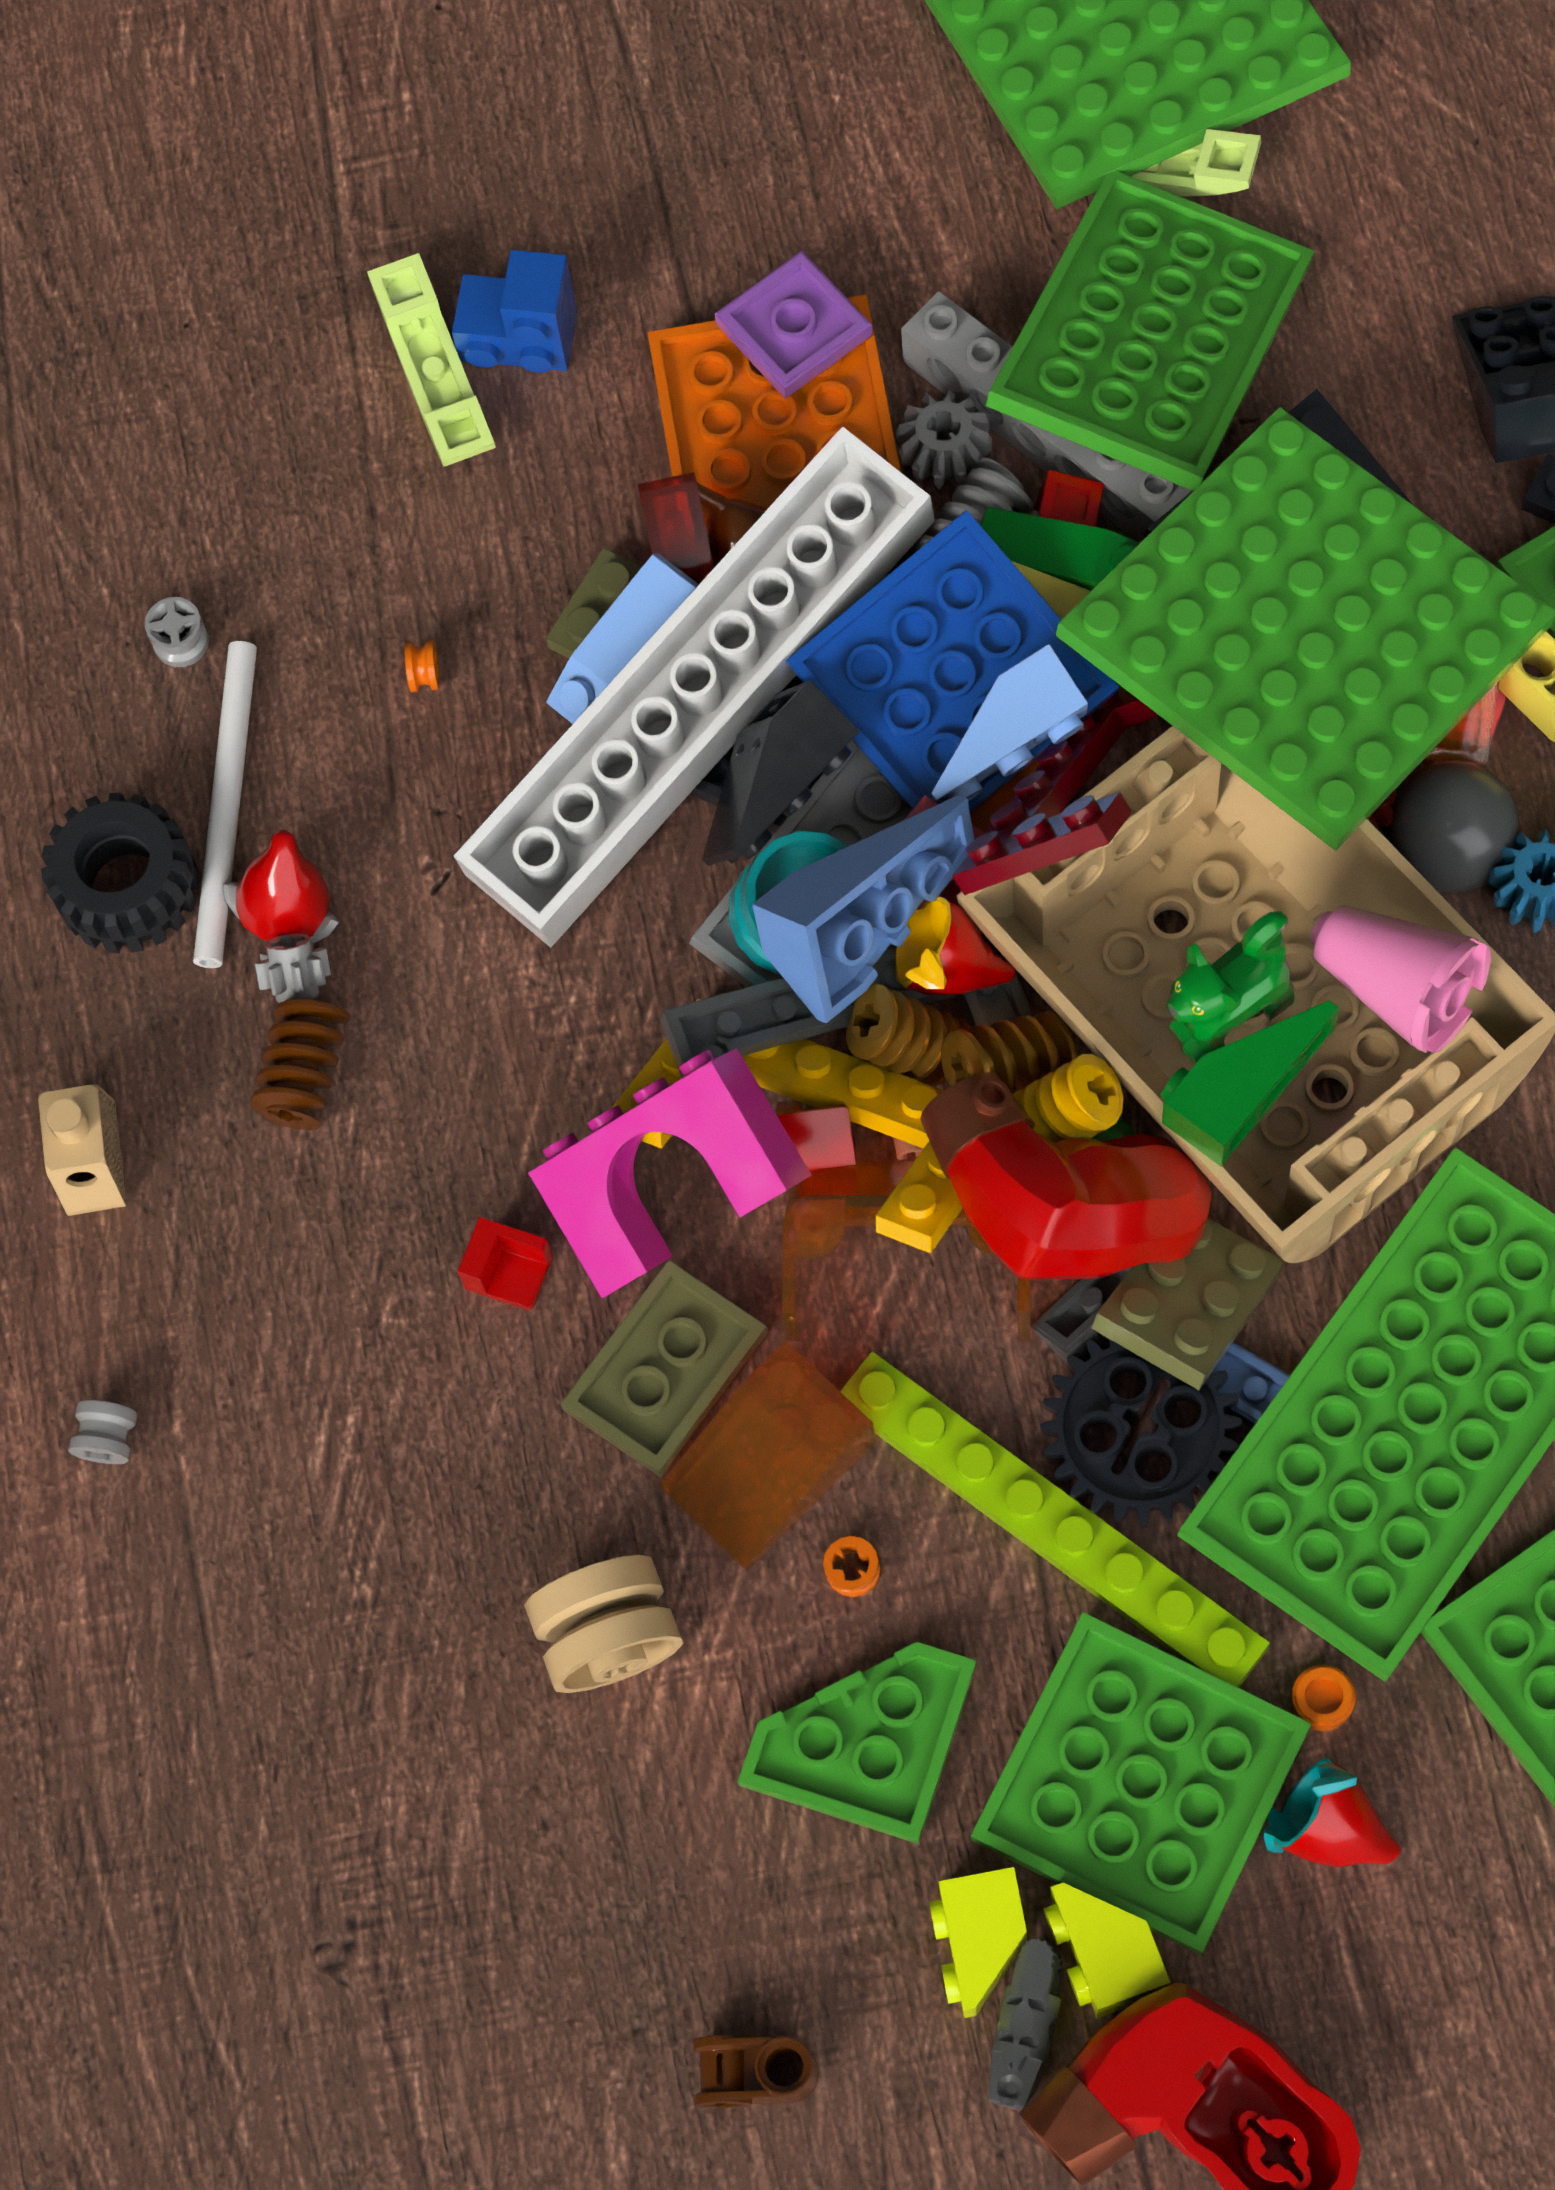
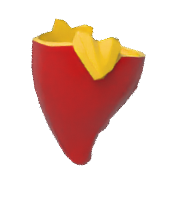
M938 897L935 901H928L917 908L906 924L911 933L903 944L896 949V980L905 988L925 995L964 994L1009 983L1014 979L1016 973L1012 964L995 952L991 945L984 941L980 929L961 907L943 897Z

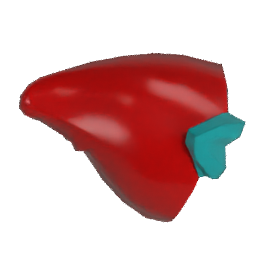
M1329 1758L1321 1759L1309 1768L1293 1788L1281 1812L1272 1807L1267 1818L1268 1826L1264 1827V1841L1267 1851L1283 1853L1285 1850L1298 1858L1331 1867H1345L1358 1864H1388L1396 1860L1401 1853L1399 1844L1384 1827L1368 1795L1357 1781V1777Z

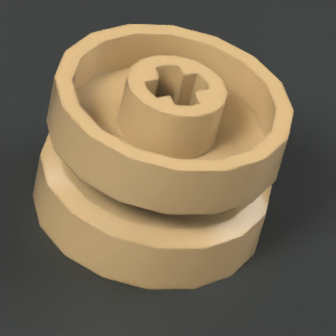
M644 1555L623 1556L589 1565L548 1583L532 1594L524 1604L537 1640L553 1642L543 1656L556 1692L573 1693L613 1684L661 1663L676 1653L682 1646L683 1641L671 1609L653 1606L664 1593L651 1557Z

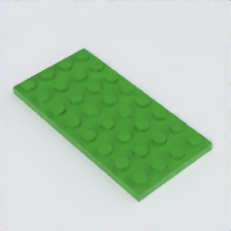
M1455 1147L1177 1534L1178 1537L1384 1682L1388 1680L1555 1439V1214Z

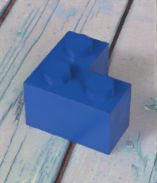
M511 250L506 278L463 274L452 328V335L460 361H467L478 367H493L496 364L520 366L537 373H544L550 370L568 371L578 311L566 255Z

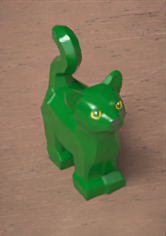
M1281 911L1270 912L1259 918L1243 935L1242 941L1235 944L1213 964L1208 961L1199 945L1195 943L1188 947V964L1171 984L1170 996L1166 1007L1174 1017L1169 1028L1183 1044L1182 1051L1194 1064L1202 1055L1225 1046L1224 1040L1230 1030L1241 1025L1262 1009L1265 1016L1271 1021L1294 1004V986L1289 980L1290 969L1285 960L1286 947L1281 933L1287 925L1288 919Z

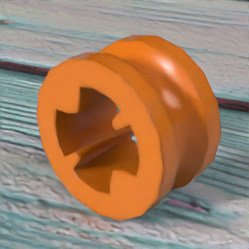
M428 639L425 645L421 647L415 646L413 641L405 642V667L410 692H419V688L423 685L430 686L432 691L440 690V670L435 640Z
M856 1536L839 1538L829 1546L824 1555L823 1567L827 1581L833 1590L841 1595L849 1597L862 1596L871 1591L877 1584L881 1571L876 1550L865 1539ZM856 1552L860 1562L869 1564L866 1573L861 1569L858 1570L859 1579L849 1581L846 1580L843 1570L835 1569V1565L838 1560L845 1563L844 1554Z

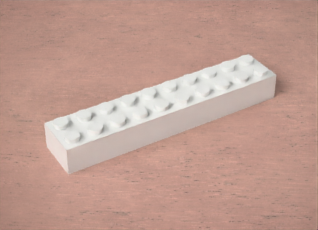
M842 426L458 850L454 858L465 876L551 948L735 744L737 734L796 676L786 660L874 588L933 524L935 520L931 496Z

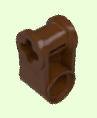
M724 2035L699 2037L693 2040V2050L700 2053V2093L694 2096L695 2107L720 2109L747 2107L752 2104L794 2103L808 2097L818 2083L819 2070L817 2061L806 2046L795 2038L785 2036L749 2038L745 2036ZM784 2054H797L802 2058L804 2066L799 2080L793 2085L785 2087L774 2084L771 2078V2068L775 2060ZM722 2060H723V2085H722Z

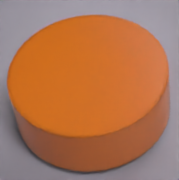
M1315 1665L1303 1671L1296 1679L1291 1694V1705L1295 1716L1311 1723L1310 1729L1316 1731H1331L1342 1726L1351 1716L1356 1700L1355 1688L1350 1678L1342 1670L1330 1665Z

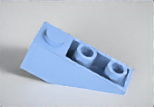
M1049 644L998 676L932 791L933 801L940 804L959 795L967 798L969 802L983 791L980 782L998 770H1000L1004 777L1016 772L1034 758L1030 752L1031 749L1048 738L1056 745L1075 734L1084 726L1080 718L1087 714L1088 703Z

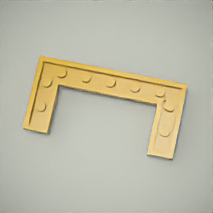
M667 1038L612 1108L619 1105L625 1114L638 1106L632 1096L636 1092L662 1077H665L669 1086L682 1079ZM807 1039L744 1055V1060L760 1087L815 1108L845 1104L849 1108L850 1121L923 1148L876 1214V1232L932 1253L963 1208L951 1180L947 1179L943 1174L920 1120L922 1111L930 1101L944 1090ZM649 1132L642 1141L662 1149L672 1134Z

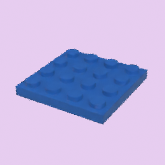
M967 510L786 660L789 667L803 683L811 680L859 730V733L852 741L911 810L916 807L924 796L932 799V791L998 676L1049 644L1088 703L1087 714L1081 717L1080 720L1092 714L1119 691V686L1113 679L1056 636L1058 623L1061 621L1060 617ZM1048 738L1031 749L1030 752L1034 758L1016 772L1004 777L1000 770L981 781L980 785L983 791L968 802L970 815L1037 760L1043 751L1054 745L1051 739Z

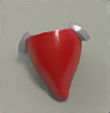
M279 830L272 836L269 846L246 868L240 883L230 882L223 884L225 901L235 916L241 921L244 928L264 941H269L281 935L301 933L308 935L310 942L315 943L329 936L339 923L336 916L329 912L330 894L320 869L303 856L294 835L286 830Z

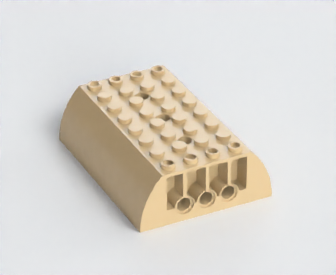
M1172 726L1083 796L1092 795L1095 800H1099L1120 792L1131 809V815L1109 844L967 895L961 892L957 895L958 905L1092 1053L1103 1059L1113 1069L1119 1082L1274 1251L1288 1263H1299L1322 1254L1496 1111L1529 1073L1550 1043L1555 1033V1012L1367 819L1335 851ZM1345 905L1473 937L1490 948L1491 964L1485 986L1482 991L1472 986L1463 1004L1473 1009V1011L1454 1039L1440 1052L1432 1053L1427 1050L1426 1054L1421 1050L1415 1049L1315 960V945L1311 944L1310 937L1316 922L1325 912H1333L1338 907ZM1175 910L1185 916L1188 924L1182 931L1169 934L1159 930L1154 923V919L1163 911ZM1281 911L1288 919V923L1281 933L1286 947L1285 960L1290 969L1289 980L1294 986V1004L1271 1021L1265 1016L1264 1012L1257 1017L1248 1019L1241 1025L1231 1029L1225 1037L1224 1043L1225 1045L1230 1044L1327 1000H1330L1339 1007L1336 1026L1331 1035L1221 1167L1162 1124L1163 1103L1165 1100L1161 1098V1093L1165 1085L1178 1069L1184 1067L1190 1071L1195 1065L1182 1051L1183 1044L1169 1028L1174 1017L1170 1014L1166 1005L1170 996L1171 984L1188 964L1187 949L1189 946L1195 943L1199 945L1208 961L1213 964L1235 944L1242 941L1243 935L1259 918L1270 912ZM1333 1078L1344 1085L1347 1094L1337 1103H1325L1314 1095L1312 1087L1320 1079Z

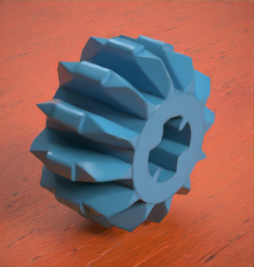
M1546 828L1539 832L1536 843H1533L1521 832L1515 839V849L1503 846L1502 858L1504 865L1491 869L1488 879L1490 886L1498 889L1494 893L1492 900L1495 908L1512 907L1508 916L1511 925L1520 922L1523 917L1530 918V926L1534 933L1541 930L1543 921L1546 918L1555 926V844L1549 843L1550 835ZM1538 876L1540 878L1534 883L1530 880V877ZM1544 879H1547L1550 882V885L1542 886L1540 884L1543 882Z

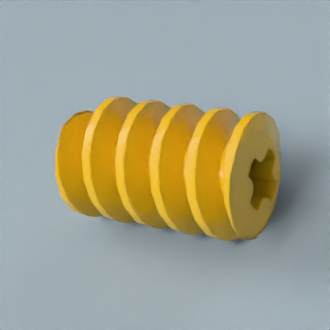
M1081 1054L1070 1063H1065L1056 1069L1055 1072L1046 1074L1039 1081H1034L1024 1089H1020L1012 1094L1035 1123L1034 1130L1054 1143H1058L1066 1138H1092L1099 1132H1104L1117 1123L1123 1108L1122 1089L1115 1072L1103 1059L1094 1054Z

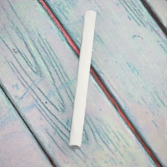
M234 641L228 646L193 958L194 964L204 968H218L223 963L229 908L224 898L223 884L232 881L257 647L246 641Z

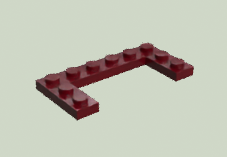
M1119 687L1117 693L1092 714L1081 720L1084 726L1066 740L1052 745L1043 751L1037 758L1039 765L1034 772L1015 785L1013 790L1016 795L1012 800L990 817L992 825L987 832L967 846L966 852L968 856L952 875L963 894L967 895L1109 844L1132 813L1120 792L1099 800H1095L1094 796L1089 795L1078 799L1068 807L1067 805L1126 728L1159 715L1126 689Z

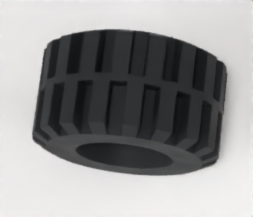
M122 792L109 793V801L100 803L97 796L85 800L88 808L81 812L72 807L64 814L68 821L64 827L55 824L50 831L49 836L54 845H44L41 856L47 866L41 868L42 879L48 889L47 893L67 927L75 936L80 934L85 944L96 949L102 942L106 951L111 953H120L122 945H128L132 953L144 951L143 942L153 939L156 946L167 940L164 931L169 927L176 931L181 928L185 923L181 915L182 910L192 912L196 903L191 890L199 889V876L195 870L197 864L175 819H170L166 809L158 803L150 807L146 797L134 794L130 802H126ZM132 854L149 858L145 873L132 886L117 892H101L92 889L97 873L112 859Z

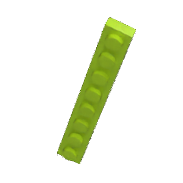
M873 1351L835 1397L838 1407L1182 1661L1239 1688L1269 1649L1270 1642Z

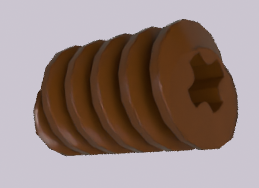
M311 999L285 1000L278 1003L274 1009L273 1016L277 1023L271 1026L267 1035L272 1045L266 1047L263 1051L262 1061L266 1067L260 1069L256 1076L257 1085L261 1089L254 1091L250 1103L259 1115L283 1127L300 1130L318 1129L322 1124L308 1116V1110L323 1111L327 1108L328 1102L314 1094L313 1091L314 1089H329L333 1085V1079L320 1072L319 1067H335L339 1062L337 1055L324 1048L325 1045H341L345 1038L342 1033L331 1028L330 1025L346 1024L350 1019V1014L336 1005Z

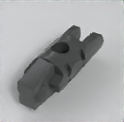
M1032 1937L1030 1941H1025L1024 1946H1021V1952L1018 1953L1020 1958L1015 1964L1011 1986L1005 1987L1000 2018L992 2046L988 2099L996 2105L1020 2111L1040 2086L1048 2065L1053 2035L1062 1999L1057 1997L1062 1978L1060 1972L1063 1970L1062 1963H1064L1061 1960L1062 1956L1057 1953L1055 1948L1049 1946L1046 1940L1043 1941L1040 1937L1036 1940Z

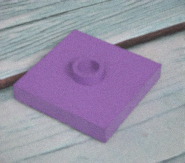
M803 251L797 253L715 313L716 325L785 399L873 335L872 324Z

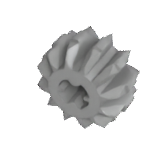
M950 389L943 397V401L936 402L926 392L922 399V408L908 405L907 410L904 412L905 423L899 424L896 431L897 443L901 447L899 449V459L903 467H912L913 477L917 483L929 476H934V485L938 490L944 485L945 478H953L960 486L964 485L965 478L967 477L966 471L971 472L972 469L979 468L978 462L980 459L989 455V452L992 451V437L988 433L990 427L986 412L976 413V403L973 402L972 397L958 404L955 403V396Z

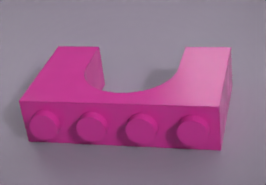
M737 1048L717 1058L711 1049L695 1056L679 1066L684 1078L669 1086L665 1077H662L636 1092L632 1096L638 1106L625 1114L619 1105L602 1113L587 1123L592 1134L579 1141L573 1132L542 1150L548 1161L528 1172L601 1298L673 1257L642 1204L634 1182L636 1151L647 1133L662 1132L672 1134L687 1141L698 1150L710 1166L739 1218L812 1176Z

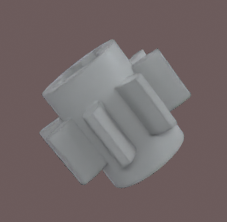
M301 933L281 935L269 940L266 943L267 952L260 953L261 961L254 963L259 990L272 988V994L275 995L276 1001L279 1003L285 1000H312L319 995L318 986L325 985V977L331 975L327 949H314L313 942H310V937Z

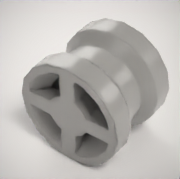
M181 597L165 598L153 605L145 617V630L148 638L153 645L157 657L164 664L172 667H187L195 664L206 653L209 646V635L197 607L191 601ZM184 631L186 634L180 639V634Z
M85 1400L78 1402L75 1417L80 1422L78 1433L70 1439L68 1452L75 1457L97 1463H127L131 1449L126 1443L128 1431L134 1428L136 1424V1411L120 1404L105 1401Z

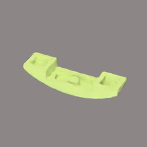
M1206 129L1202 144L1130 177L1181 197L1220 195L1249 188L1261 146V135Z
M417 253L367 271L400 363L443 467L496 448L476 395L474 396L440 311L438 299L420 254Z

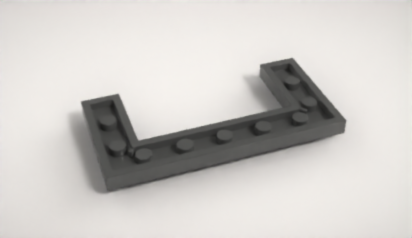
M981 932V934H982V936H983V938H984V941L987 942L988 944H990V945H991V948H992L995 952H997L999 955H1001L1002 957H1004V956L1001 954V952H1000V951L989 941V939ZM897 947L886 949L873 966L878 973L873 983L884 985L888 989L902 993L904 996L917 999L920 1003L931 1004L956 997L964 1018L971 1027L979 1025L990 1027L997 1021L1008 1020L1012 1022L1015 1018L1029 1015L1033 1017L1016 973L1014 979L1009 983L964 994L925 995L905 988L896 980ZM784 978L663 1010L660 1021L679 1069V1066L708 1049H711L717 1058L737 1048L743 1057L747 1054L847 1027L855 1001L828 1023H824L815 1018ZM679 1069V1072H680V1074H681V1077L684 1078L682 1072H681L680 1069ZM1013 1084V1091H1012L1011 1094H1013V1093H1015L1016 1091H1018V1090L1015 1088L1014 1084Z

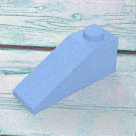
M652 554L571 655L546 703L573 724L699 584L661 554Z

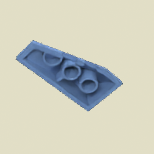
M957 795L796 870L752 904L763 954L817 1020L828 1023L868 990L878 976L873 966L890 944L897 947L903 944L911 933L906 925L908 920L924 900L935 901L953 878L954 872L968 856L966 848L974 841V834L967 798Z

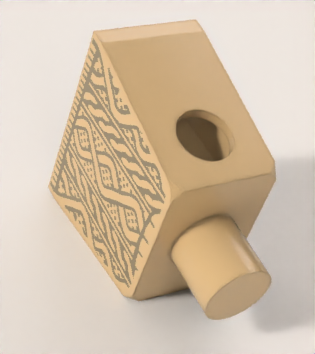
M97 1084L39 1094L38 1103L45 1169L66 1214L72 1216L125 1207L126 1197L114 1099ZM82 1172L95 1175L89 1181L76 1182V1179Z

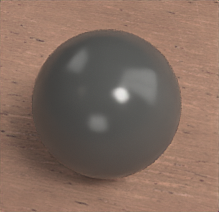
M1464 761L1437 762L1411 775L1395 793L1390 803L1386 820V834L1390 843L1436 891L1449 893L1473 890L1488 883L1491 869L1504 865L1502 858L1503 846L1515 849V839L1519 835L1520 830L1518 809L1514 798L1505 784L1489 770Z

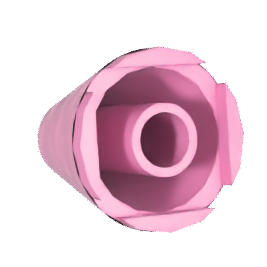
M1345 905L1338 907L1333 912H1325L1316 922L1310 937L1311 944L1315 945V960L1411 1046L1426 1054L1427 1050L1432 1053L1440 1052L1454 1039L1467 1022L1473 1009L1463 1004L1472 986L1480 991L1483 990L1491 964L1490 948L1479 942L1476 938Z

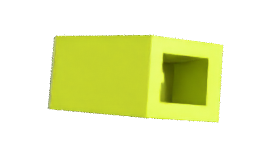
M1014 1867L938 1881L941 1899L929 1901L936 1940L949 1938L953 1963L941 1965L948 2004L961 2002L964 2018L978 2015L1020 1952L1021 1946H1024L1025 1941H1027V1929Z
M1063 1882L1051 1887L1053 1905L1043 1908L1056 1945L1068 1941L1077 1966L1066 1970L1079 2006L1091 2003L1096 2018L1129 2007L1137 2000L1170 1985L1171 1982L1146 1920Z

